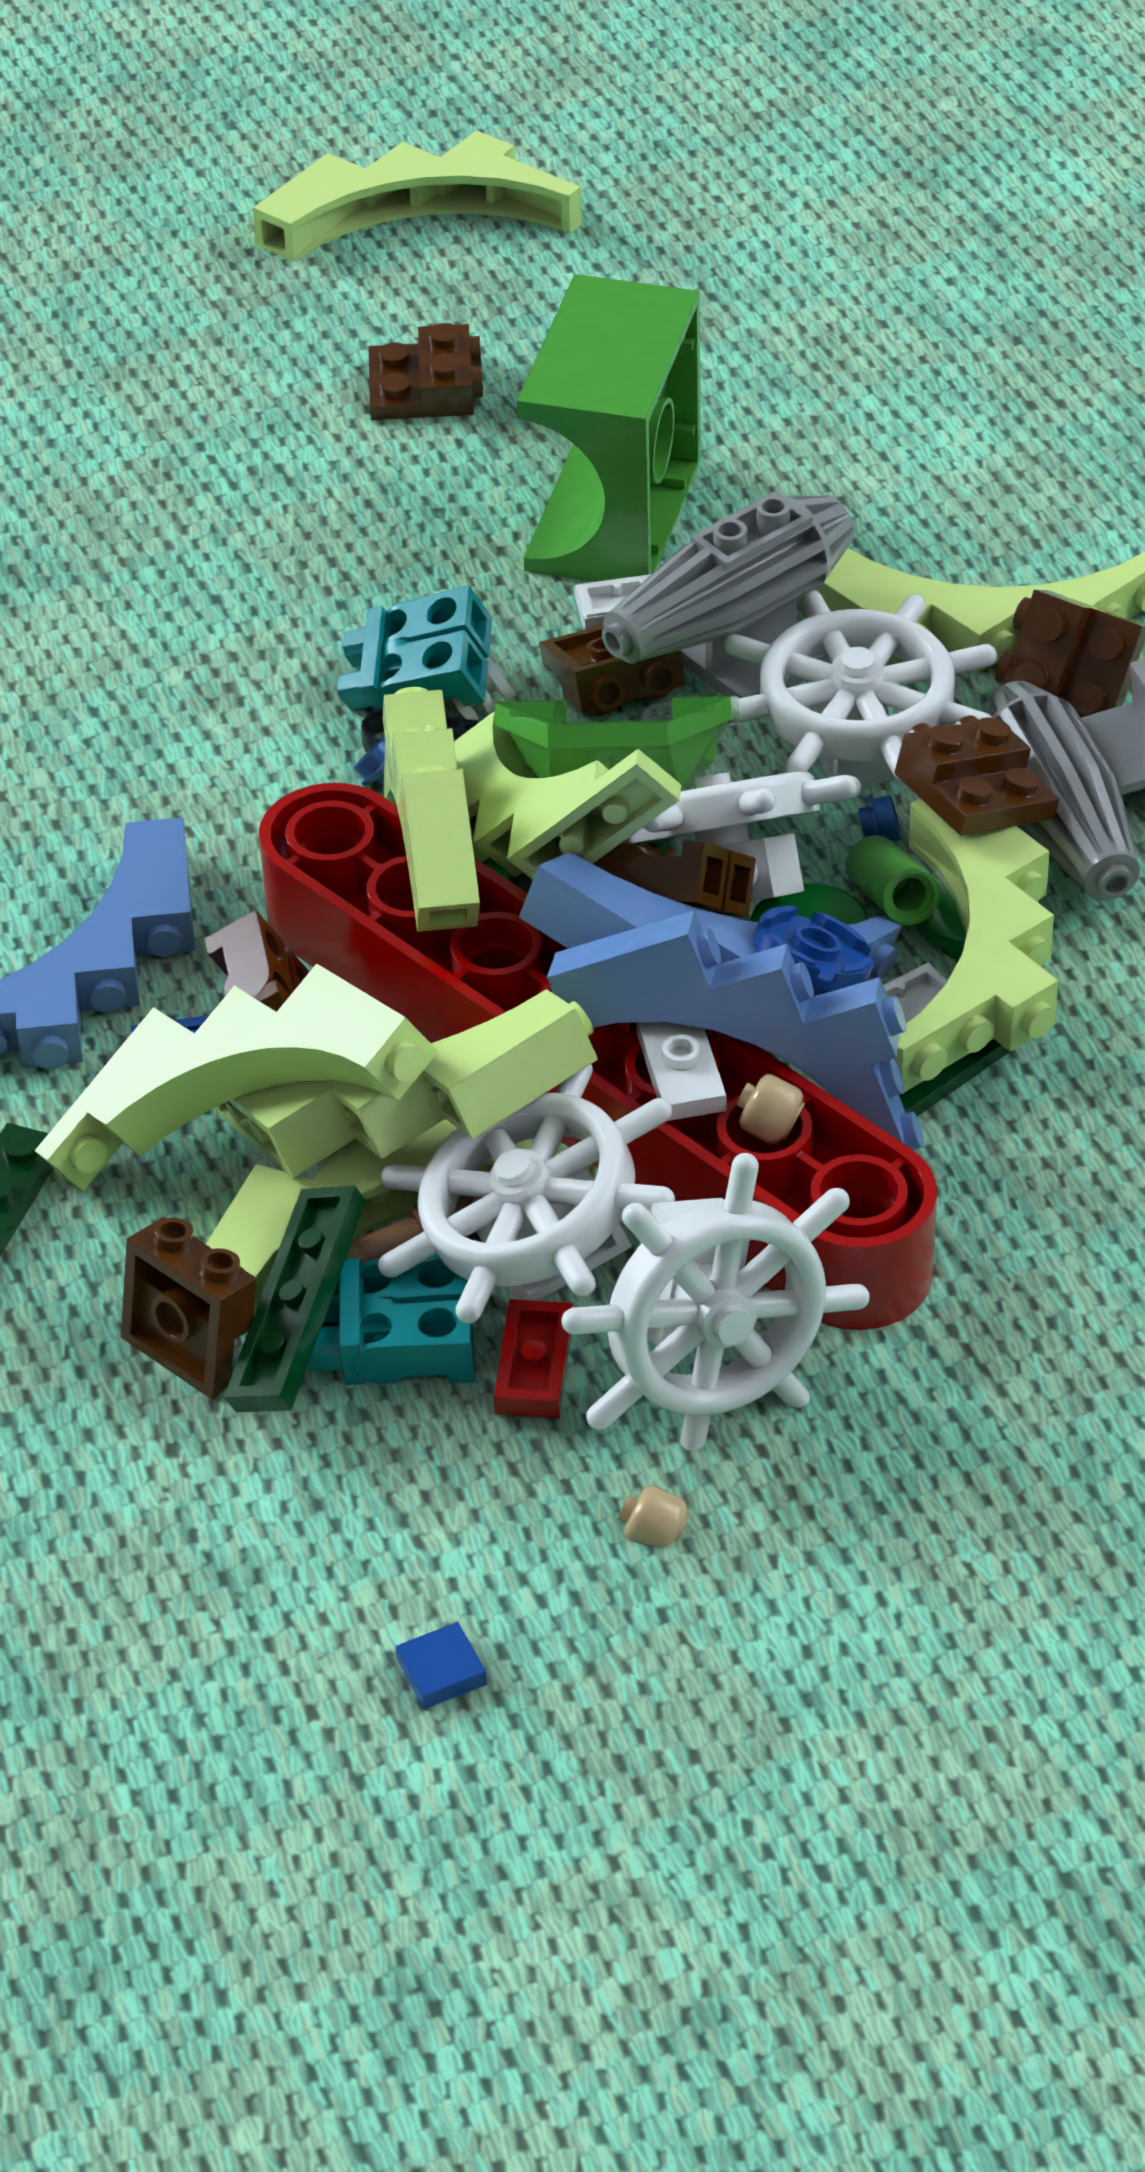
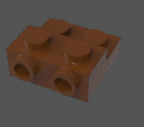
M439 323L434 326L418 327L419 343L402 344L391 342L384 345L368 346L371 420L474 415L473 398L483 397L480 336L469 335V324L453 325L450 323Z
M1034 589L1031 598L1024 597L1018 604L1013 618V627L1020 630L1013 652L1005 651L997 664L995 671L996 682L1002 685L1012 681L1028 682L1069 702L1080 718L1122 706L1131 683L1130 663L1139 660L1145 642V625L1050 590Z
M604 625L539 642L542 663L560 677L564 699L582 714L585 713L591 716L608 714L616 710L621 703L634 699L639 701L659 700L666 697L673 689L686 685L680 650L630 664L621 658L614 657L607 650L602 639Z
M969 715L961 718L952 726L938 725L931 727L926 723H921L911 728L908 733H904L894 774L960 836L1054 819L1060 800L1039 780L1036 774L1026 768L1031 747L1016 735L1007 723L999 718L986 717L978 720L975 716Z
M162 1217L127 1238L121 1338L213 1400L228 1387L232 1377L235 1339L248 1332L252 1323L257 1278L240 1266V1258L233 1251L222 1248L212 1249L193 1236V1227L187 1221L179 1218Z

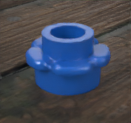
M385 737L378 741L353 767L364 778L361 783L364 787L372 782H375L380 788L384 787Z
M869 794L867 796L868 806L858 809L864 837L879 835L891 841L902 839L900 824L891 794L874 798V795Z

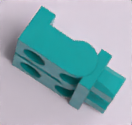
M469 585L398 603L390 607L388 611L383 606L367 609L365 627L344 632L342 648L345 658L353 668L361 666V669L339 676L337 688L339 697L350 710L373 707L376 711L383 709L384 695L395 694L398 690L407 687H422L428 691L442 690L443 700L458 698L464 707L485 703L488 661L485 658L489 657L493 617Z
M437 1254L394 1278H388L381 1274L378 1268L380 1258L368 1260L361 1265L359 1257L346 1258L324 1322L340 1321V1326L321 1327L308 1363L309 1371L343 1370L346 1385L365 1384V1380L372 1383L388 1384L404 1377L448 1375L449 1383H475L474 1323H463L456 1315L457 1303L468 1280L451 1271Z

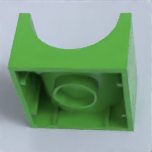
M574 274L517 399V419L545 426L573 443L525 553L524 571L598 582L649 575L657 570L701 461L700 291Z

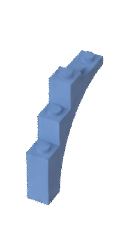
M183 817L125 823L121 860L111 886L92 914L61 944L30 965L0 979V1055L20 1051L23 1068L41 1067L55 1069L64 1064L83 1062L82 1011L114 1012L122 1007L140 1006L137 956L155 955L158 957H169L178 952L195 951L189 863Z
M568 852L538 866L519 915L520 919L569 949L695 910L702 929L710 928L717 939L721 953V963L758 953L753 946V934L758 922L745 921L701 910L654 894L602 870L572 852ZM883 914L859 923L848 924L866 940L871 948L868 958H874V967L868 980L878 977L882 979L893 966L898 954V950L893 945L902 926ZM813 988L814 997L829 992Z
M695 910L555 953L547 975L553 994L568 1004L572 1001L579 1004L587 1014L593 1028L614 1023L667 1022L715 1030L766 1049L804 1071L833 1097L910 1147L916 1153H918V1149L924 1147V1137L920 1122L914 1112H905L899 1094L903 1093V1082L894 1058L897 1056L900 1033L906 1032L904 1013L896 996L887 998L880 977L814 997L813 985L807 967L803 962L795 964L788 944L721 963V953L717 939L710 928L702 929Z

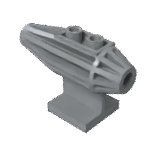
M774 491L690 536V543L682 546L605 615L602 639L607 650L614 657L621 658L630 664L680 650L683 666L722 696H739V698L760 694L761 665L728 655L724 651L723 642L727 636L739 634L771 645L780 634L797 623V599L819 588L824 583L854 539V526L848 511L839 500L830 495L785 497L778 491ZM827 653L814 658L829 663V655ZM790 675L785 686L786 688L792 687L805 679Z
M1145 658L1130 663L1132 703L1080 718L1069 702L1025 681H1012L1000 686L990 695L985 705V713L991 715L992 718H999L1007 723L1011 730L1031 747L1026 768L1036 774L1039 780L1060 798L1054 819L1017 825V827L1049 850V857L1072 877L1090 897L1100 901L1112 900L1123 896L1135 885L1140 875V867L1122 795L1145 788Z

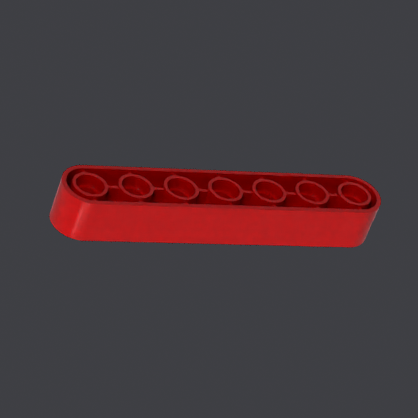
M322 783L307 786L285 795L265 813L259 827V844L269 926L283 940L285 947L288 946L300 959L312 967L316 964L320 965L406 1017L430 1043L485 1023L521 1005L546 989L553 993L547 975L555 953L568 948L520 919L519 915L528 893L475 857L480 899L478 926L417 932L407 856L397 805L382 795L358 785ZM614 1023L594 1027V1033L588 1036L598 1060L591 1063L593 1072L581 1098L600 1107L613 1122L657 1098L637 1036V1023ZM705 1029L726 1093V1111L666 1121L628 1143L627 1147L634 1162L635 1184L667 1187L674 1193L675 1201L723 1198L725 1200L734 1158L741 1153H749L757 1159L759 1164L752 1201L766 1204L778 1210L792 1223L828 1190L841 1188L849 1196L850 1203L847 1210L819 1234L811 1244L814 1246L822 1262L826 1286L861 1284L868 1290L870 1298L868 1304L860 1310L823 1313L821 1323L841 1329L867 1330L888 1326L909 1316L926 1299L933 1280L937 1185L929 1165L910 1147L757 1045L715 1030ZM767 1074L775 1075L799 1088L803 1093L802 1102L805 1103L786 1140L782 1139L780 1143L774 1145L768 1144L741 1129L739 1119L744 1109L736 1105L746 1084L749 1083L756 1087L759 1080ZM559 1085L555 1086L546 1093H556V1090ZM563 1136L561 1143L570 1148L582 1140ZM599 1161L595 1162L597 1168L599 1167ZM750 1240L745 1266L770 1243ZM785 1266L764 1286L772 1291L785 1290Z

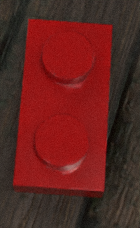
M509 1299L494 1392L495 1414L560 1419L572 1334L564 1330L562 1316L568 1309L573 1308V1303Z

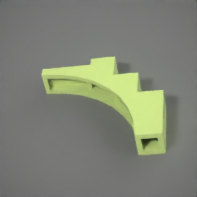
M477 130L441 157L403 141L367 168L327 153L253 207L256 246L293 262L320 245L352 231L387 221L423 215L466 213L504 216L536 222L569 234L582 225L580 186L515 160L514 145Z
M847 548L824 583L815 591L822 595L830 611L867 609L891 614L897 612L908 596L913 594L920 595L926 602V609L916 623L935 635L948 652L989 644L997 652L995 663L998 664L1005 651L1013 652L1020 632V630L1013 627L1014 614L1020 601L1024 597L1031 598L1034 589L1050 590L1127 619L1132 618L1141 611L1145 612V552L1117 566L1080 578L1041 585L991 587L953 584L910 575L871 561ZM891 656L886 664L893 665L903 660ZM984 667V668H980V669H975V670H972V671H974L975 673L979 674L980 672H982L983 670L987 669L988 667Z
M422 687L403 688L395 694L384 695L385 763L383 790L384 797L397 805L409 869L417 932L478 926L480 899L463 768L457 769L452 728L447 729L442 690L428 691Z
M921 798L910 804L909 848L936 872L954 899L966 932V940L963 953L946 985L918 1015L906 1023V1032L900 1033L897 1056L894 1060L902 1077L903 1093L923 1081L933 1079L944 1068L967 1054L981 1050L992 1039H995L1011 1052L1030 1039L1039 1038L1056 1024L1059 980L1042 968L1046 961L1051 959L1054 914L1038 903L1042 897L1047 895L1050 851L1017 826L960 836Z
M444 1119L383 1159L358 1139H354L327 1156L313 1180L299 1175L292 1178L285 1171L255 1164L206 1245L212 1249L222 1248L233 1251L240 1258V1266L257 1278L255 1315L301 1189L356 1185L367 1202L355 1235L394 1219L408 1216V1211L413 1209V1205L418 1203L419 1192L387 1188L381 1180L383 1169L390 1164L427 1167L440 1145L457 1128ZM524 1140L514 1145L519 1149H529L532 1141ZM557 1149L554 1156L563 1152L564 1150ZM493 1157L487 1160L477 1171L491 1172L495 1164ZM594 1163L588 1166L587 1169L595 1180Z

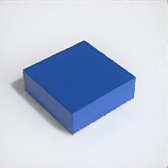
M459 1622L395 1646L396 1659L423 1709L487 1685L486 1670Z

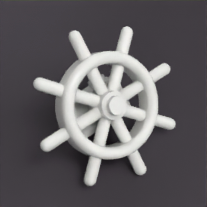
M813 590L801 598V605L808 618L786 629L771 645L739 634L729 635L723 642L724 651L728 655L761 665L760 694L739 698V719L729 724L765 716L769 725L777 734L796 746L786 761L785 766L788 773L797 771L807 772L815 760L819 758L829 778L840 775L854 776L860 781L861 788L893 780L903 782L894 774L904 733H908L911 728L921 723H926L931 727L938 725L952 726L961 718L969 715L975 716L978 720L986 717L992 718L988 713L954 703L955 674L993 665L997 659L995 648L989 644H983L948 652L935 635L916 623L926 609L924 598L917 594L908 596L897 612L891 614L867 609L830 611L822 595ZM827 653L832 664L814 658ZM891 656L905 661L885 666ZM790 675L809 681L789 688L785 686ZM926 681L929 690L925 694L903 687V685ZM888 706L902 710V712L889 716Z
M806 771L777 774L731 782L729 772L694 778L696 789L681 791L680 801L631 835L624 842L635 844L695 833L696 841L707 842L756 858L751 901L803 892L804 886L795 834L791 833L750 841L747 824L819 811L820 804L853 799L859 795L861 783L856 777L849 775L814 780V777ZM681 853L673 854V855H669V856L681 857Z
M592 1064L560 1083L556 1093L541 1095L473 1140L457 1128L440 1145L427 1167L400 1164L386 1166L381 1173V1180L387 1188L419 1192L418 1213L424 1232L382 1255L378 1263L379 1271L385 1277L394 1278L437 1254L451 1271L468 1280L456 1306L458 1319L466 1324L474 1323L480 1318L494 1286H508L513 1297L518 1300L539 1301L567 1284L575 1295L581 1297L588 1296L593 1292L596 1284L591 1270L632 1247L620 1225L624 1208L631 1203H641L651 1212L652 1203L675 1201L674 1193L667 1187L635 1184L634 1162L627 1147L628 1143L668 1121L672 1115L671 1104L663 1098H656L613 1122L600 1107L581 1098L593 1072ZM563 1136L582 1140L554 1156ZM534 1138L529 1149H519L514 1145ZM493 1157L495 1164L491 1172L477 1171L487 1160ZM599 1161L597 1175L594 1180L587 1167ZM460 1195L483 1197L455 1213ZM476 1231L482 1242L466 1237Z
M741 1153L732 1162L725 1200L723 1198L658 1202L652 1203L651 1212L641 1203L627 1205L623 1210L622 1220L641 1242V1245L623 1268L613 1290L610 1304L571 1308L562 1316V1326L569 1334L579 1335L607 1332L613 1357L625 1374L619 1382L589 1408L586 1415L588 1424L596 1430L608 1428L644 1395L661 1408L684 1415L680 1444L687 1450H698L706 1443L711 1415L745 1406L771 1390L790 1407L798 1408L805 1406L810 1400V1394L792 1371L810 1348L819 1329L823 1313L860 1310L868 1304L870 1298L868 1290L861 1284L826 1286L822 1262L814 1246L811 1244L819 1234L847 1210L850 1200L846 1191L841 1188L828 1190L792 1223L778 1210L766 1204L752 1201L759 1164L752 1154ZM750 1240L770 1243L745 1266ZM785 1266V1290L757 1292ZM775 1317L773 1323L761 1338L753 1329L756 1319ZM647 1336L657 1346L650 1353L648 1351ZM734 1346L742 1356L730 1364L721 1367L724 1348ZM697 1347L692 1375L669 1372Z

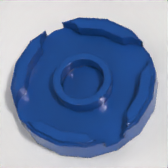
M789 905L771 908L761 915L753 934V946L756 951L761 952L788 944L795 964L803 962L807 967L813 988L832 992L868 980L874 967V958H868L871 948L866 940L849 925L824 913L814 912L811 919L796 916L799 908Z

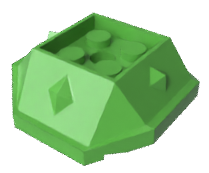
M739 696L673 697L672 720L608 722L567 721L566 700L495 702L496 726L509 732L524 755L526 767L540 779L559 776L577 770L596 760L610 770L635 750L639 749L681 784V791L689 790L694 782V778L714 762L717 741L727 724L739 719Z

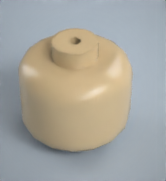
M772 1074L764 1075L756 1087L747 1083L736 1103L737 1106L744 1109L739 1119L741 1129L771 1145L780 1143L782 1139L786 1140L805 1105L802 1102V1091Z
M648 1485L642 1489L637 1499L629 1495L627 1496L617 1519L626 1522L623 1534L628 1540L654 1547H667L673 1544L675 1540H679L689 1514L687 1513V1504L681 1497L657 1486Z

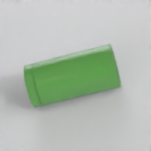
M868 836L858 841L849 851L846 859V873L850 882L893 921L902 925H915L925 921L935 911L940 897L939 885L936 879L893 841L884 836Z

